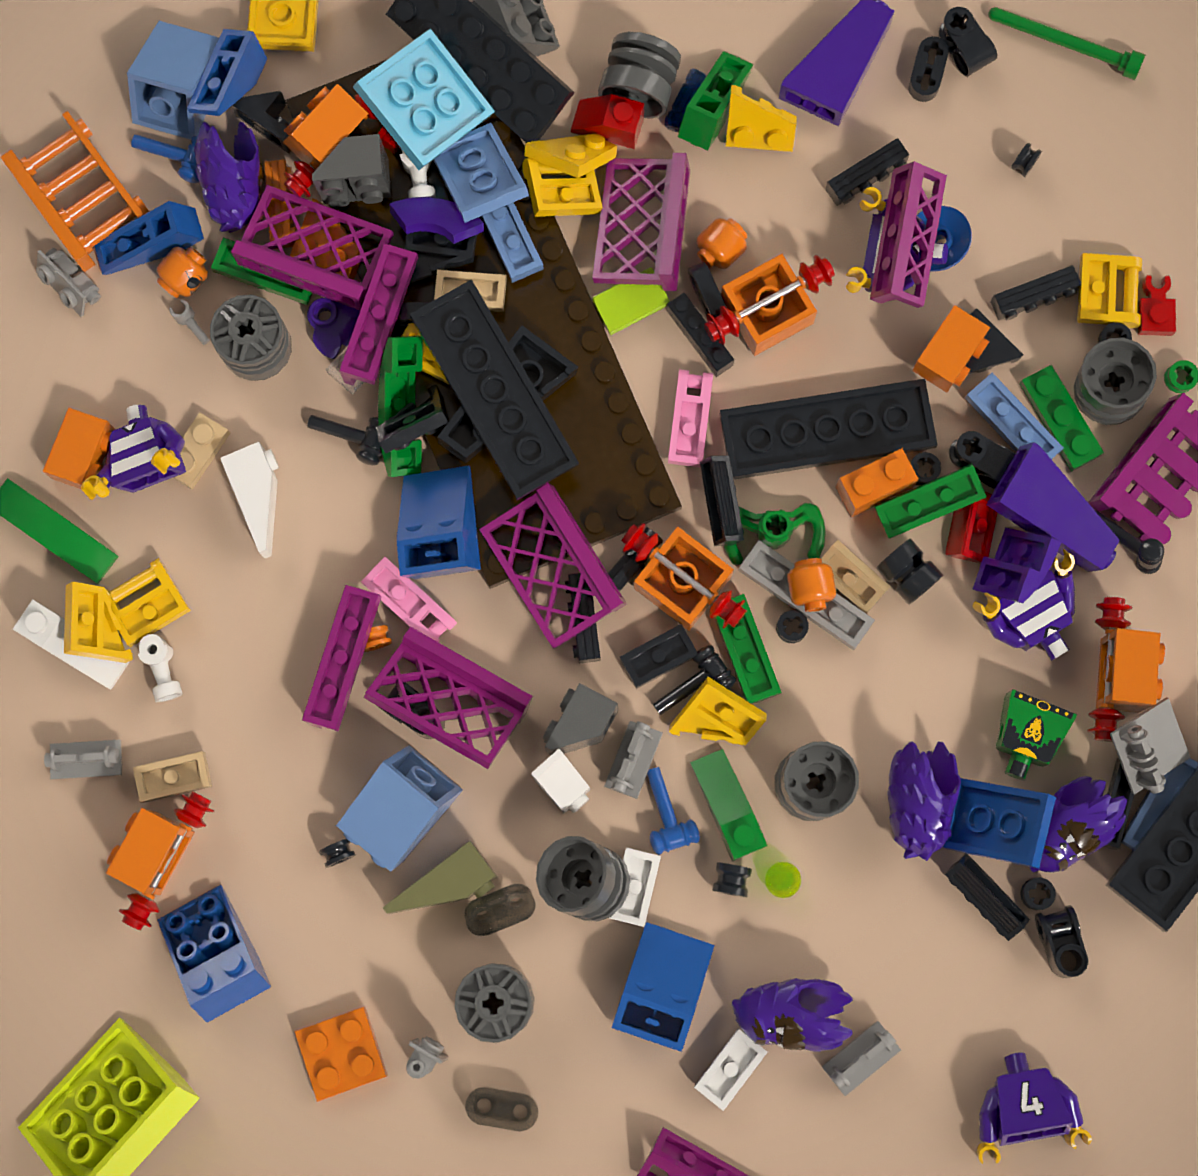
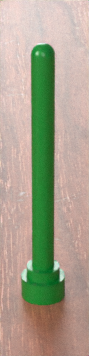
M997 7L991 8L988 12V17L992 21L1117 66V70L1123 72L1122 76L1132 80L1136 79L1146 54L1135 50L1132 53L1125 51L1123 54Z

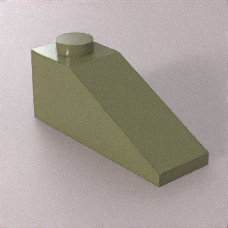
M469 841L382 908L386 913L393 914L470 899L474 895L479 900L495 887L492 881L498 876L474 844Z

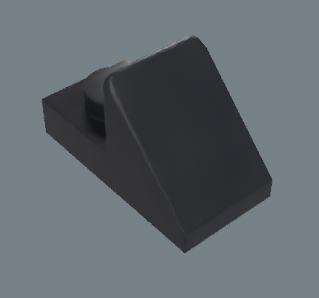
M276 91L241 97L231 106L238 119L288 154L291 152L282 143L289 136L284 131L289 123L278 116L286 106L282 92Z

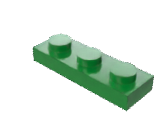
M223 237L211 266L214 273L305 305L309 304L312 292L239 266L231 253L236 241Z
M1052 364L1021 380L1019 385L1045 429L1062 445L1063 450L1060 454L1071 472L1104 454Z
M970 464L875 505V509L890 539L982 500L987 496L973 464Z
M745 594L731 598L736 603L745 600L742 607L747 612L735 627L728 624L723 629L724 620L717 616L715 621L744 698L749 703L755 704L777 696L782 692Z

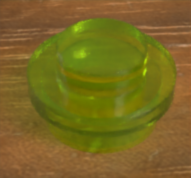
M778 862L767 870L765 885L772 895L778 898H788L799 890L801 875L798 869L791 863Z

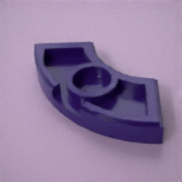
M415 197L390 203V213L406 234L418 231L437 233L445 236L455 244L484 232V223L479 217L465 223L456 204L452 201L431 197Z

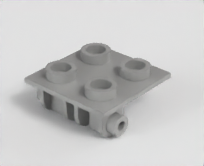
M1167 697L1110 733L1132 794H1136L1143 788L1150 790L1153 794L1162 792L1166 783L1163 775L1190 759L1173 708Z

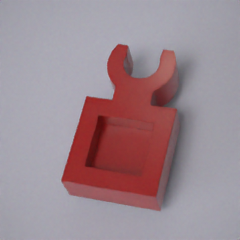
M1147 275L1142 282V290L1148 298H1141L1138 301V314L1141 315L1138 335L1173 336L1176 333V299H1166V293L1171 287L1170 276H1164L1161 281L1162 288H1155L1151 282L1152 276Z

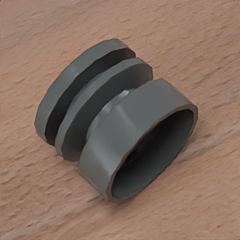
M641 32L619 33L613 39L612 51L608 56L609 67L603 72L598 96L613 94L643 102L644 118L651 119L663 116L666 113L671 97L672 87L670 84L676 79L677 70L681 62V54L670 43L656 36Z
M238 295L225 301L214 313L210 324V339L225 365L235 375L250 381L266 380L277 375L288 363L292 352L291 336L277 309L266 299L255 295ZM252 330H254V334H253V335H250V334H246L245 336L242 335L244 331H246V332H251Z
M1109 338L1096 344L1086 354L1074 383V399L1080 411L1092 421L1104 425L1122 424L1133 419L1143 408L1157 379L1156 364L1151 354L1138 342L1126 338ZM1107 382H1110L1111 386L1118 387V390L1114 392L1112 387L1105 386Z
M811 742L789 753L779 764L774 777L775 793L780 805L791 816L803 821H820L843 812L854 801L859 788V771L853 758L842 747L830 742ZM817 776L820 780L816 785L817 789L809 790L806 786L810 781L809 777L814 778Z
M567 836L555 841L544 851L537 865L536 883L539 894L547 905L581 920L598 922L611 917L623 906L629 894L630 876L627 865L617 853L584 837Z
M493 963L475 968L463 978L456 991L455 1011L459 1023L469 1035L482 1042L498 1043L513 1038L527 1026L533 1014L535 997L530 982L522 972L509 965ZM491 992H495L496 997L504 1001V1005L498 1007L497 1014L492 1013L491 1007H485L484 1004L485 1000L490 999Z

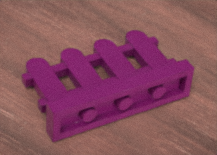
M1185 393L1168 399L1088 501L1090 506L1097 511L1113 510L1114 512L1110 517L1115 522H1119L1121 519L1127 522L1141 534L1137 538L1141 542L1154 538L1162 544L1168 543L1171 539V530L1164 524V521L1169 515L1175 519L1189 516L1192 511V504L1185 497V494L1189 489L1198 492V461L1195 462L1178 447L1184 439L1198 451V411L1194 410L1191 413L1187 411L1194 401ZM1173 429L1175 434L1171 439H1168L1167 435ZM1151 456H1153L1155 459L1150 464V466H1148L1146 462L1149 460ZM1162 466H1165L1182 481L1176 489L1158 474ZM1132 482L1134 486L1128 493L1125 489ZM1142 492L1161 507L1156 515L1137 501Z

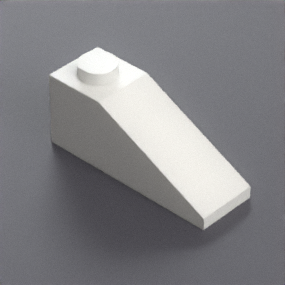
M257 442L220 459L257 549L266 559L272 556L278 483L274 470L278 469L279 466L272 450L265 451L260 442Z
M32 599L13 630L112 690L129 662L121 663L64 654L65 619Z
M560 749L556 750L531 773L535 782L563 813L569 809L575 813L589 800L586 794L590 791V787Z

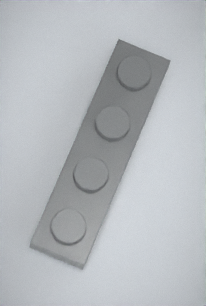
M758 540L738 571L794 610L803 613L807 619L846 646L855 650L875 620L837 593L834 599L826 602V609L805 612L804 606L795 605L790 598L787 574L791 569L795 568L794 564Z

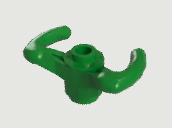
M804 503L792 512H785L780 509L779 511L768 510L765 513L759 514L739 507L742 527L756 533L758 540L774 550L784 547L795 529L806 521L810 522L813 536L807 557L808 559L820 558L825 544L826 530L824 518L817 505ZM771 527H776L777 529H779L780 534L773 535L772 530L768 529ZM737 544L724 546L731 563L736 566L741 565L743 556Z

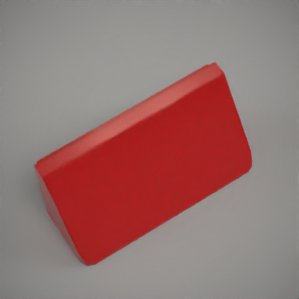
M985 492L986 498L953 512L945 555L980 564L984 556L989 557L998 512L986 505L992 494Z

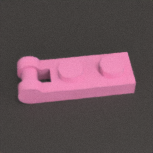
M679 369L668 464L700 467L699 462L704 457L713 373L703 372L702 376L689 374V370ZM687 388L701 389L700 396L687 395Z
M386 557L361 581L370 592L379 594L381 596L380 601L405 624L437 642H440L438 638L447 629L450 631L457 624L446 611L407 577L400 576L399 569ZM431 613L437 620L428 629L421 622Z

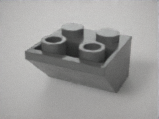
M474 0L534 56L537 57L549 53L560 47L555 35L554 26L550 22L543 0Z
M379 134L344 137L312 174V181L324 204H329L332 207H344L349 202L354 201L375 204L382 202L383 198H392L389 159Z
M579 683L576 690L569 688L560 705L563 712L558 722L552 720L543 736L547 754L552 755L558 749L565 754L601 743L618 713V703Z

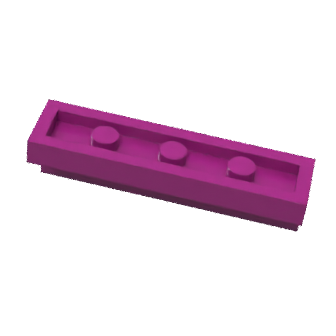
M915 161L893 169L870 300L882 304L896 299L916 308L924 306L947 175ZM923 177L934 182L932 196L928 198L922 188ZM921 208L927 218L926 228L922 231L916 220L917 211ZM915 241L921 251V258L917 263H915L910 253L911 244ZM909 274L916 285L914 295L903 291L905 277Z
M384 243L339 370L344 383L354 386L356 380L372 385L375 384L386 343L392 335L418 260L417 253Z
M345 585L302 717V721L321 729L324 727L339 731L381 600L379 594Z
M664 1127L657 1136L650 1154L637 1176H657L649 1171L652 1165H655L666 1171L668 1176H749Z

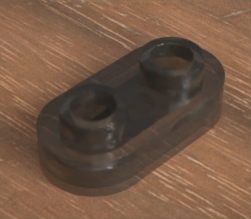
M523 884L509 885L477 898L467 905L464 912L467 928L471 933L478 936L493 934L528 919L534 913L536 903L532 891ZM520 898L518 901H511L512 899ZM482 911H487V912H486L485 914H483V915H477L478 913H480V912H482Z
M486 1086L472 1091L465 1105L466 1113L474 1123L519 1132L530 1129L535 1124L539 1115L538 1104L532 1096L526 1093ZM486 1098L491 1102L490 1111L482 1112L478 1108L480 1099ZM524 1105L527 1108V1116L524 1118L516 1117L514 1107Z

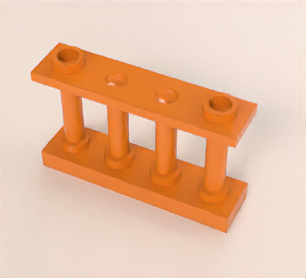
M66 111L62 115L71 127L70 130L29 158L24 156L19 160L12 149L0 156V158L78 265L86 272L96 265L89 256L94 251L92 247L134 218H139L150 211L138 195L131 198L88 138L93 134L81 118L75 121L70 113ZM80 140L90 154L49 183L45 184L42 182L38 185L32 178V176L37 174L36 169ZM99 165L109 180L66 210L61 208L56 211L51 204L56 199L55 195ZM118 191L128 206L85 236L80 234L75 237L70 230L75 225L73 221Z

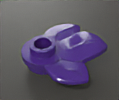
M319 298L311 303L307 311V318L310 325L314 328L313 342L324 356L335 359L342 345L348 347L360 310L328 298ZM323 311L331 313L330 318L325 321L320 320L319 315Z

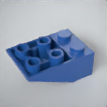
M470 466L403 477L396 540L400 576L421 579L481 570Z
M222 885L157 919L189 1005L207 1023L271 988L261 960Z
M646 922L612 1028L682 1052L714 945Z

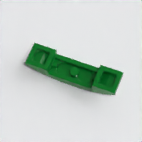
M420 335L388 338L379 377V426L395 416L410 402L415 405V372L423 371V339ZM416 438L406 448L392 450L386 454L382 449L384 464L389 477L421 473L422 440Z
M7 478L0 487V516L89 579L99 584L119 557L10 479Z

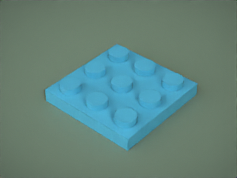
M431 29L361 78L353 86L418 170L430 163L495 112Z

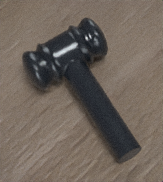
M315 415L309 417L308 428L361 444L359 446L360 451L356 454L357 459L367 465L374 466L379 464L382 449L377 433V427L379 426L378 417H371L369 419V426L366 427V431Z
M1096 510V513L1118 537L1119 543L1137 555L1136 565L1142 573L1153 574L1160 569L1164 556V546L1159 540L1149 538L1141 542Z
M712 645L698 650V654L693 658V661L699 664L698 668L701 669L698 673L653 703L660 715L698 690L707 677H710L727 689H730L735 684L736 678L730 675L731 670H728L719 654L714 652L715 650Z

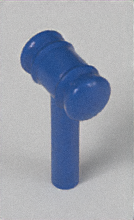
M135 134L131 141L133 148L181 162L178 175L187 182H199L195 172L196 160L194 154L197 136L191 138L188 150Z
M660 767L648 770L647 776L664 829L660 828L658 832L651 831L650 844L653 851L657 855H661L664 851L669 853L670 850L689 846L690 843H698L700 833L692 819H689L686 823H677Z

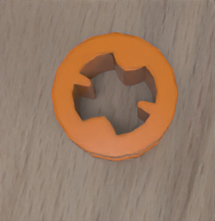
M387 625L371 628L364 652L378 650L392 644V639L386 636V632L389 631Z

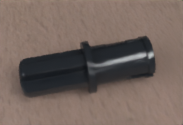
M646 527L644 530V532L649 536L655 534V532L648 527ZM659 535L656 547L663 543V539ZM632 549L626 552L622 551L624 555L608 573L619 591L622 590L639 568L642 570L645 568L644 563L646 560L636 562V552Z

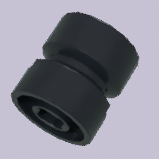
M911 538L893 551L876 568L889 583L896 582L898 584L896 591L908 605L917 600L944 576L932 561H924L922 559L924 552Z

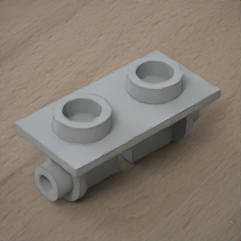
M52 248L46 255L39 250L37 253L36 272L40 280L44 284L50 285L59 294L61 301L67 308H73L80 317L84 316L85 304L89 302L92 305L100 299L99 288L83 272L74 278L71 277V275L78 271V267L62 250L57 251L56 248Z
M630 721L604 787L638 799L663 732L652 729L645 723Z
M121 740L50 744V753H45L44 755L45 767H50V779L122 775Z
M877 1021L824 1064L822 1068L843 1095L846 1096L900 1052L901 1049L896 1044L894 1037Z
M427 1036L421 1040L417 1038L410 1041L408 1045L415 1048L407 1062L406 1070L412 1078L419 1079L432 1071L437 1062L441 1064L448 1059V1056L442 1053L445 1047Z

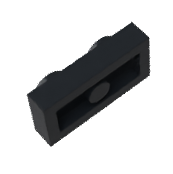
M681 623L620 656V661L635 688L638 689L692 660L698 652Z

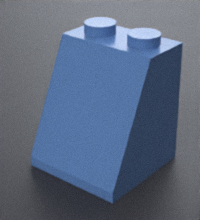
M158 21L127 72L132 123L190 140L193 136H198L200 126L206 115L189 113L187 107L219 37Z
M408 745L381 763L336 826L344 832V836L348 841L361 846L371 855L372 860L377 865L387 868L391 872L406 860L463 789Z

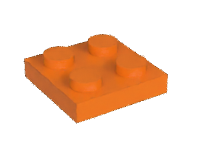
M365 1006L294 1031L317 1102L388 1076Z

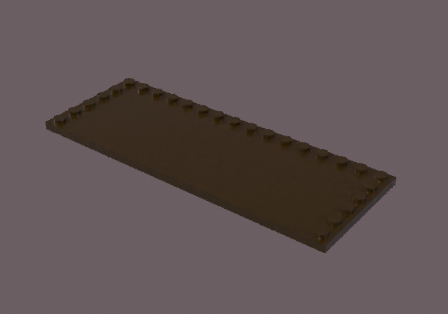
M386 60L285 100L293 120L301 112L306 115L311 112L307 105L325 86L331 90L338 84L355 100L354 96L358 93L353 86L356 82ZM493 113L473 130L492 123L523 179L529 196L515 201L514 204L538 252L544 269L512 283L484 224V232L477 235L474 262L448 271L506 275L504 312H490L507 341L509 342L522 325L578 366L576 375L543 402L577 458L579 465L548 483L555 487L590 545L595 546L626 533L633 525L640 527L643 523L647 524L682 509V505L555 216H534L528 182L523 175V161L528 157L524 156L525 147L522 140ZM367 118L362 120L348 137L378 134L383 125L379 120ZM385 148L389 159L392 198H383L382 202L375 204L354 201L349 202L344 207L330 206V208L392 230L394 236L390 245L404 249L407 234L390 213V203L408 199V191L413 187L410 174L404 170L399 155L402 154V150L394 154ZM432 160L431 167L427 171V185L434 187L436 198L454 202ZM339 222L347 231V234H351L349 226ZM353 227L355 232L360 230L358 228ZM369 234L358 240L363 251L367 252L377 248L382 237ZM373 258L367 260L369 265ZM364 261L360 263L357 270L361 283L367 272ZM437 275L410 283L403 303L432 302L435 296ZM395 323L391 337H402L407 327L399 326ZM423 371L415 372V407L417 408L431 397L427 389L437 384L443 395L449 422L461 406L450 385ZM446 423L438 432L426 435V438L440 470L470 466L480 566L491 589L510 581V578L479 529L531 497L537 491L534 490L517 500L487 448L483 449L466 464L438 444V435L447 425ZM537 503L525 510L523 525L541 528L544 513ZM518 515L509 520V522L517 523ZM548 521L546 530L554 531ZM503 524L491 533L498 545L511 547L516 527ZM521 528L517 549L535 553L540 532ZM545 534L541 554L559 558L562 547L559 537ZM502 550L508 559L510 551ZM566 550L565 558L568 557V556H570V555L568 554L567 550ZM515 553L512 567L516 574L525 575L530 573L534 557ZM539 558L537 569L555 561Z

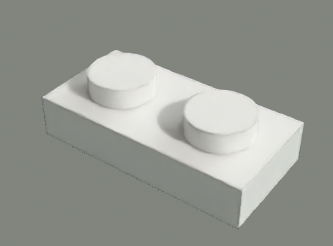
M626 848L623 861L627 865L630 876L629 894L623 906L609 919L642 927L645 926L661 856Z
M738 1028L695 1084L694 1088L724 1111L768 1052L760 1045L754 1044V1041Z

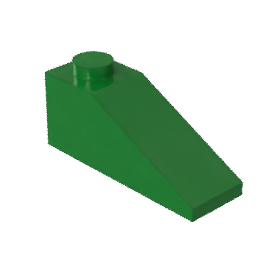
M723 51L687 105L677 137L708 151L729 115L731 85L743 88L754 64Z
M721 749L690 762L732 862L767 847V842L724 750Z

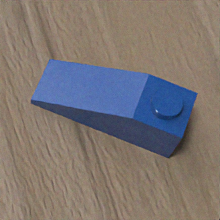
M223 29L187 107L189 113L220 116L257 84L267 57L253 31Z
M168 201L114 231L94 247L102 274L109 275L164 258L174 247L187 249L202 241L204 237L196 208Z

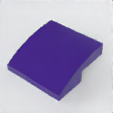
M1005 527L995 558L983 557L972 590L982 593L986 592L996 597L1023 604L1045 578L1058 553L1061 541Z

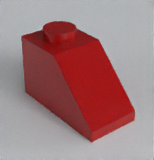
M613 94L579 99L570 133L601 135L610 143L635 150L644 121V103Z

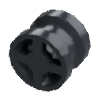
M717 862L716 871L719 875L717 882L713 884L712 891L747 898L746 880L751 876L752 869Z

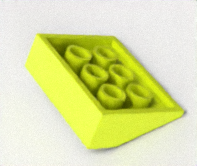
M119 1017L24 1120L18 1129L53 1176H130L200 1098L183 1077L129 1024Z

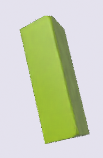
M650 267L640 273L654 274V269ZM617 284L592 298L598 316L610 335L667 307V304L670 302L666 292L663 291L662 285Z

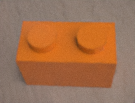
M954 305L918 358L912 371L948 393L953 384L960 387L971 370L966 364L972 356L979 359L990 342L984 338L990 327Z
M68 407L43 472L53 480L81 489L82 483L88 477L97 476L103 468L102 462L110 447V434L116 429L107 420Z
M903 448L840 477L835 488L850 517H853L881 502L912 489L918 481V477Z

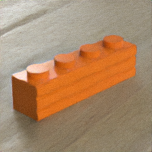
M286 160L264 161L266 186L269 185L293 194L284 185L287 181L284 172L293 174L292 167L288 166ZM272 197L268 206L270 218L289 210L286 202ZM293 218L273 225L278 238L297 231L296 227H293ZM269 227L270 242L275 239ZM294 241L283 245L282 248L293 247Z

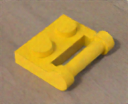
M524 159L523 175L528 182L535 217L593 215L600 213L603 207L594 170L580 178L542 179L541 175L568 174L544 165L535 159Z
M1082 253L1079 267L1081 286L1078 293L1077 323L1108 325L1118 322L1126 325L1128 328L1139 327L1141 315L1137 313L1138 272L1142 271V258ZM1117 270L1125 272L1123 312L1115 311Z
M160 558L150 562L151 567L113 590L109 591L106 589L111 601V610L117 616L122 628L119 632L129 647L139 643L144 636L154 634L191 611ZM159 579L162 585L126 607L119 608L118 602L154 580Z

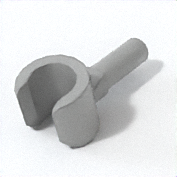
M180 299L186 307L185 311L182 314H175L170 307V314L178 324L186 325L191 329L203 345L207 344L210 339L195 321L193 309L187 301Z

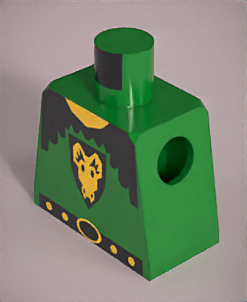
M1014 689L1006 693L996 742L997 750L1011 755L1004 773L1013 778L1025 780L1031 763L1041 767L1049 765L1075 721L1077 714Z

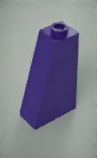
M860 0L784 78L778 99L839 127L891 26L895 10L890 9L881 0Z
M1032 442L1020 446L986 505L1028 533L1061 541L1058 553L1064 556L1063 549L1073 555L1075 564L1085 571L1093 572L1106 569L1116 556V551L1114 550L1120 541L1038 444Z

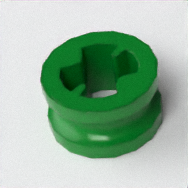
M1187 360L1175 362L1164 374L1165 385L1174 393L1188 392L1198 383V368L1194 363ZM1182 370L1188 373L1185 377L1189 382L1188 385L1186 381L1182 384L1176 381L1178 378L1177 373Z

